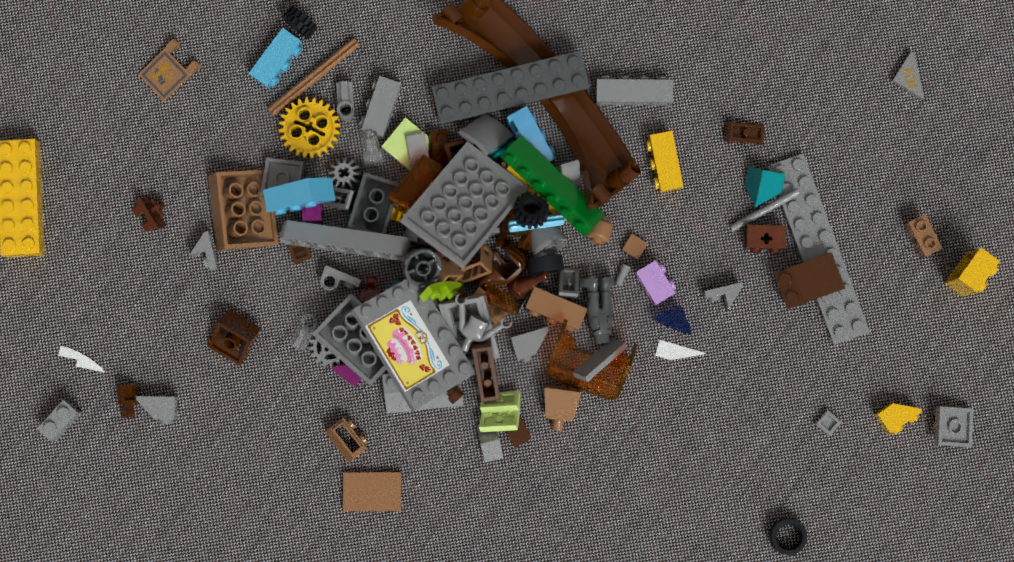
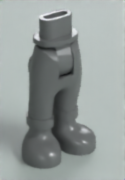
M614 277L579 280L580 286L587 288L589 292L587 293L588 321L593 332L592 335H594L595 344L610 343L609 334H612L611 327L613 321L612 292L610 288L615 282ZM598 285H599V286H600V288H601V292H600V297H601V308H600V307H599V299H598V297H599V292H598Z

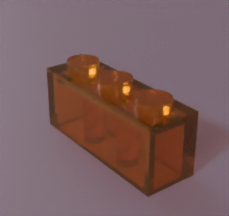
M423 154L414 163L409 173L403 176L397 188L391 191L388 198L391 205L398 211L406 214L442 172L441 164Z

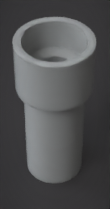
M625 264L621 265L615 284L622 286L631 267Z

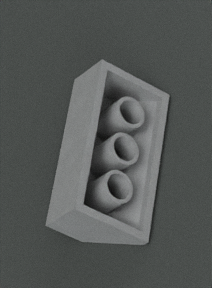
M383 374L387 414L411 411L391 376ZM461 383L454 386L462 391ZM446 391L415 411L464 406L463 396L452 404L447 399L448 392Z

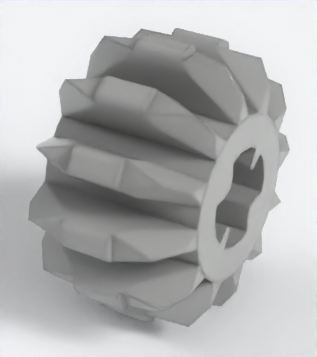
M346 157L343 158V163L336 159L338 165L331 164L330 166L334 171H328V174L333 176L331 177L332 182L336 181L334 186L338 188L342 184V189H346V184H348L350 189H352V181L356 184L359 183L354 178L361 176L360 172H355L360 168L359 165L353 166L355 162L353 159L347 164ZM346 170H349L347 171L349 176H343V178H341L342 175L340 172H345Z

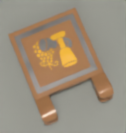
M172 39L138 74L164 102L201 68L198 62L192 61L185 69L172 56L171 53L180 47V43L175 39Z

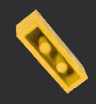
M668 131L649 135L646 146L647 151L652 154L650 166L651 170H655L656 178H653L655 189H659V193L682 189L684 186L673 132Z

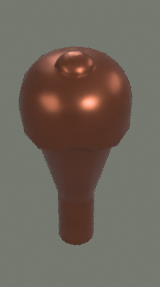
M543 272L532 277H517L509 283L508 290L512 297L516 299L528 296L530 290L538 283L548 279L549 274Z

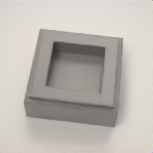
M826 409L814 424L830 437L842 421Z

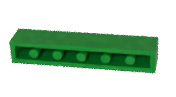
M522 135L501 156L509 166L532 186L535 191L543 195V198H546L547 202L584 237L605 216L599 208L590 211L585 206V195Z

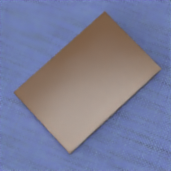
M343 472V511H401V472Z

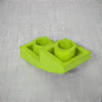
M456 281L437 282L429 285L419 297L423 302L429 299L433 301L437 298L440 302L447 298L451 300L457 296V291L462 284Z

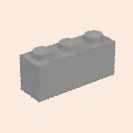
M379 76L378 81L374 80L371 90L374 93L372 99L368 98L365 109H368L366 116H362L359 127H362V133L384 140L402 88L400 82Z

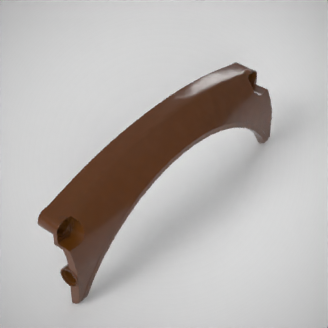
M465 0L458 6L452 3L442 12L436 13L431 17L437 26L448 29L473 42L501 62L506 68L556 57V54L503 0ZM586 90L540 100L567 140L575 159L579 160L585 191V206L590 211L601 207L641 174L639 165L635 162L615 129Z

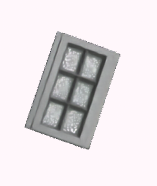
M484 294L469 296L465 303V324L468 322L471 314L476 315L489 323L485 329V334L493 328ZM466 297L459 298V301H465ZM455 299L439 303L441 316L461 347L466 337L459 330V305L455 302ZM494 334L491 336L494 358L496 360L501 356ZM471 344L468 352H463L469 362L474 364Z

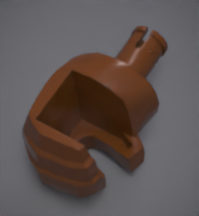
M508 244L505 246V250L511 259L506 260L497 249L493 250L492 273L476 281L475 285L477 288L481 287L485 291L493 282L503 286L516 279L526 266L524 252L514 244Z

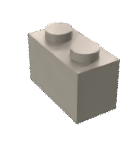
M62 400L37 429L51 442H57L82 412L69 400Z

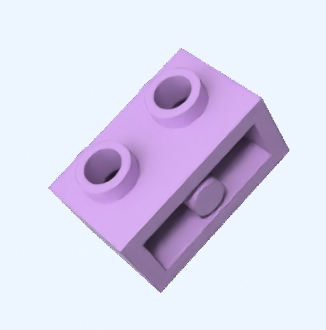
M656 260L635 272L637 279L654 306L674 295V290L676 289L671 279L667 280L664 275L666 273L664 266L661 262L657 263Z

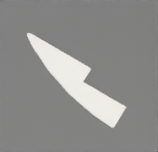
M60 346L58 356L76 359L77 367L105 372L102 367L84 354L71 348Z

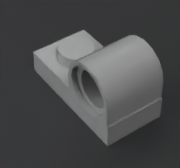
M327 265L325 266L320 283L326 291L333 292L337 290L341 281L345 282L343 286L354 290L357 287L360 289L362 280ZM329 277L335 279V284L332 287L325 285V281Z

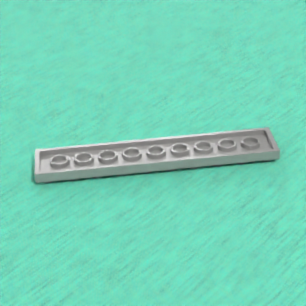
M804 153L767 166L769 171L786 174L783 191L777 195L778 198L795 188L800 192V195L782 204L781 207L802 263L832 252L845 285V289L816 299L832 344L836 345L869 333L870 330Z

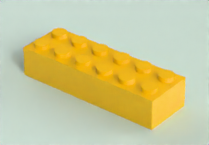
M36 139L0 141L1 256L6 258L45 256L40 142Z

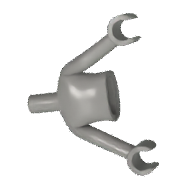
M460 293L457 294L455 302L459 305V330L466 337L461 346L463 351L468 352L473 341L484 342L502 328L507 329L512 326L513 319L509 325H506L503 322L506 317L504 316L501 319V323L484 334L489 323L473 314L470 315L468 322L465 324V303L468 297H466L465 301L461 302L458 299Z

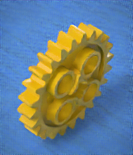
M306 97L305 103H302L298 99L297 106L291 103V110L285 108L288 113L287 115L281 114L285 121L279 122V125L283 126V128L278 131L284 134L280 139L281 141L287 140L284 146H291L289 149L290 153L296 150V157H299L302 153L304 159L310 155L313 160L315 154L321 158L322 151L329 154L327 148L334 149L332 142H338L335 135H340L341 133L336 129L340 128L341 125L335 122L339 120V117H333L336 111L334 109L329 111L330 104L323 106V100L317 103L314 97L312 102H309V99ZM303 112L310 113V117L307 120L300 119ZM320 120H326V127L319 128L317 126ZM294 121H299L308 127L312 124L315 130L325 133V136H321L312 130L307 132L305 127L295 124ZM295 129L302 130L301 136L297 138L293 137L292 133ZM312 137H318L319 143L317 145L309 143Z

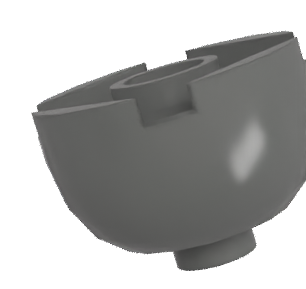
M419 247L412 249L406 254L402 262V272L407 281L422 288L434 284L439 278L440 271H442L440 258L436 253L427 248Z

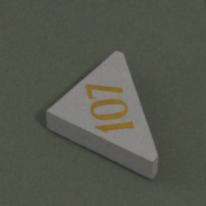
M911 51L892 82L922 100L924 93L914 52Z

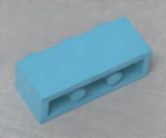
M282 28L250 70L249 75L268 90L271 87L274 88L280 81L279 76L282 72H286L292 64L290 61L293 57H297L303 49L301 40Z

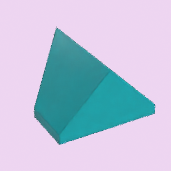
M748 166L745 187L754 207L782 193L786 174Z

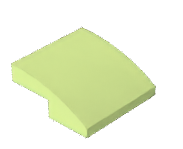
M405 117L381 147L411 172L405 136L424 132ZM425 134L427 149L429 152V139L428 136Z
M520 391L500 392V399L480 403V410L482 412L479 423L480 432L518 430Z

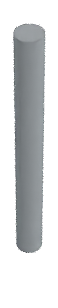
M795 188L731 224L732 231L740 229L800 195V192Z

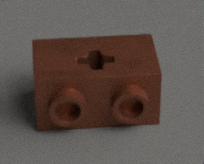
M785 225L745 226V250H750V253H761V250H769V253L778 254L780 250L786 249ZM764 235H766L767 239H770L766 244L761 240Z

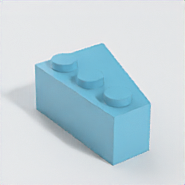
M305 178L263 190L267 213L275 212V215L287 214L286 211L288 210L294 212L302 210V207L310 208L317 206V204L336 201L332 178Z

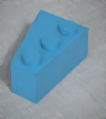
M525 106L509 115L506 124L515 139L517 140L522 135L550 163L554 162L556 153L551 145L548 146L545 141L547 138L545 133L537 126V120L528 107Z

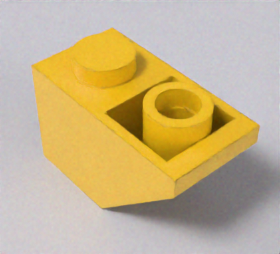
M892 403L875 413L874 416L887 434L893 432L895 435L904 429L903 425L909 422L911 424L919 418L918 414L922 410L916 407Z

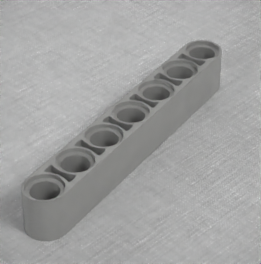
M291 220L283 222L279 238L280 242L288 245L403 261L406 254L410 251L412 243L409 238L403 236Z

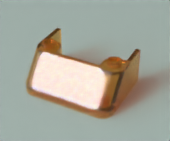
M564 319L546 369V376L550 380L573 388H579L581 391L607 400H616L632 366L638 344H633L629 355L619 354L590 381L585 382L575 378L573 371L593 354L574 348L576 340L571 335L564 333L568 320Z

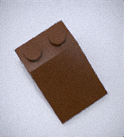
M832 252L774 273L787 309L845 289Z

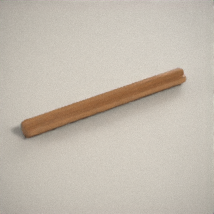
M355 38L349 40L267 108L271 115L275 116L355 51L360 46Z

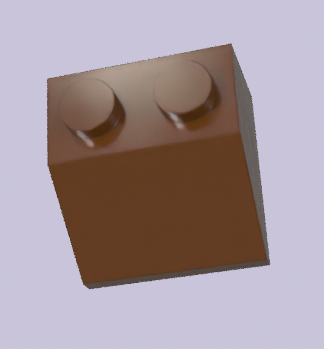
M228 309L217 322L208 348L241 366L255 344L261 328Z

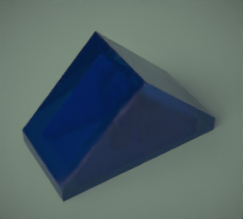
M681 306L660 314L653 320L688 336L692 332Z

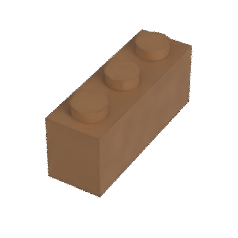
M534 287L525 307L528 310L527 314L537 318L541 315L546 318V322L553 325L560 323L564 325L563 329L572 333L574 330L579 331L587 312V308L537 287Z

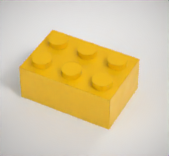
M981 247L967 252L944 284L962 297L976 294L978 291L982 292L988 284L985 281L989 276L992 277L999 269L997 265L1000 261Z

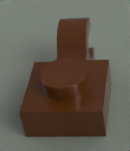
M137 384L117 385L118 405H123L121 418L135 417L134 404L139 403L136 400V396H138Z

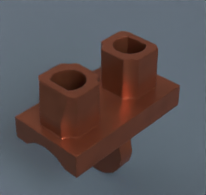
M140 197L136 200L137 204L132 208V211L137 217L145 215L147 220L142 223V228L145 232L162 229L166 226L162 219L165 216L162 211L166 207L164 203L158 204L155 199L151 201L150 197Z

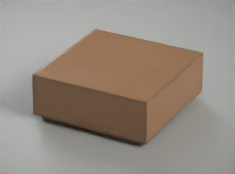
M631 234L622 251L638 260L648 243Z

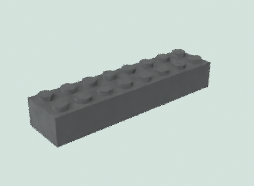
M580 50L433 86L432 91L440 124H445L589 89L590 86Z

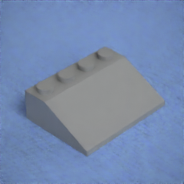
M350 294L312 335L371 386L386 371V368L351 312L352 309L362 303Z

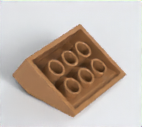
M264 170L215 172L208 176L217 252L279 245L275 212L267 213L264 196L260 195Z

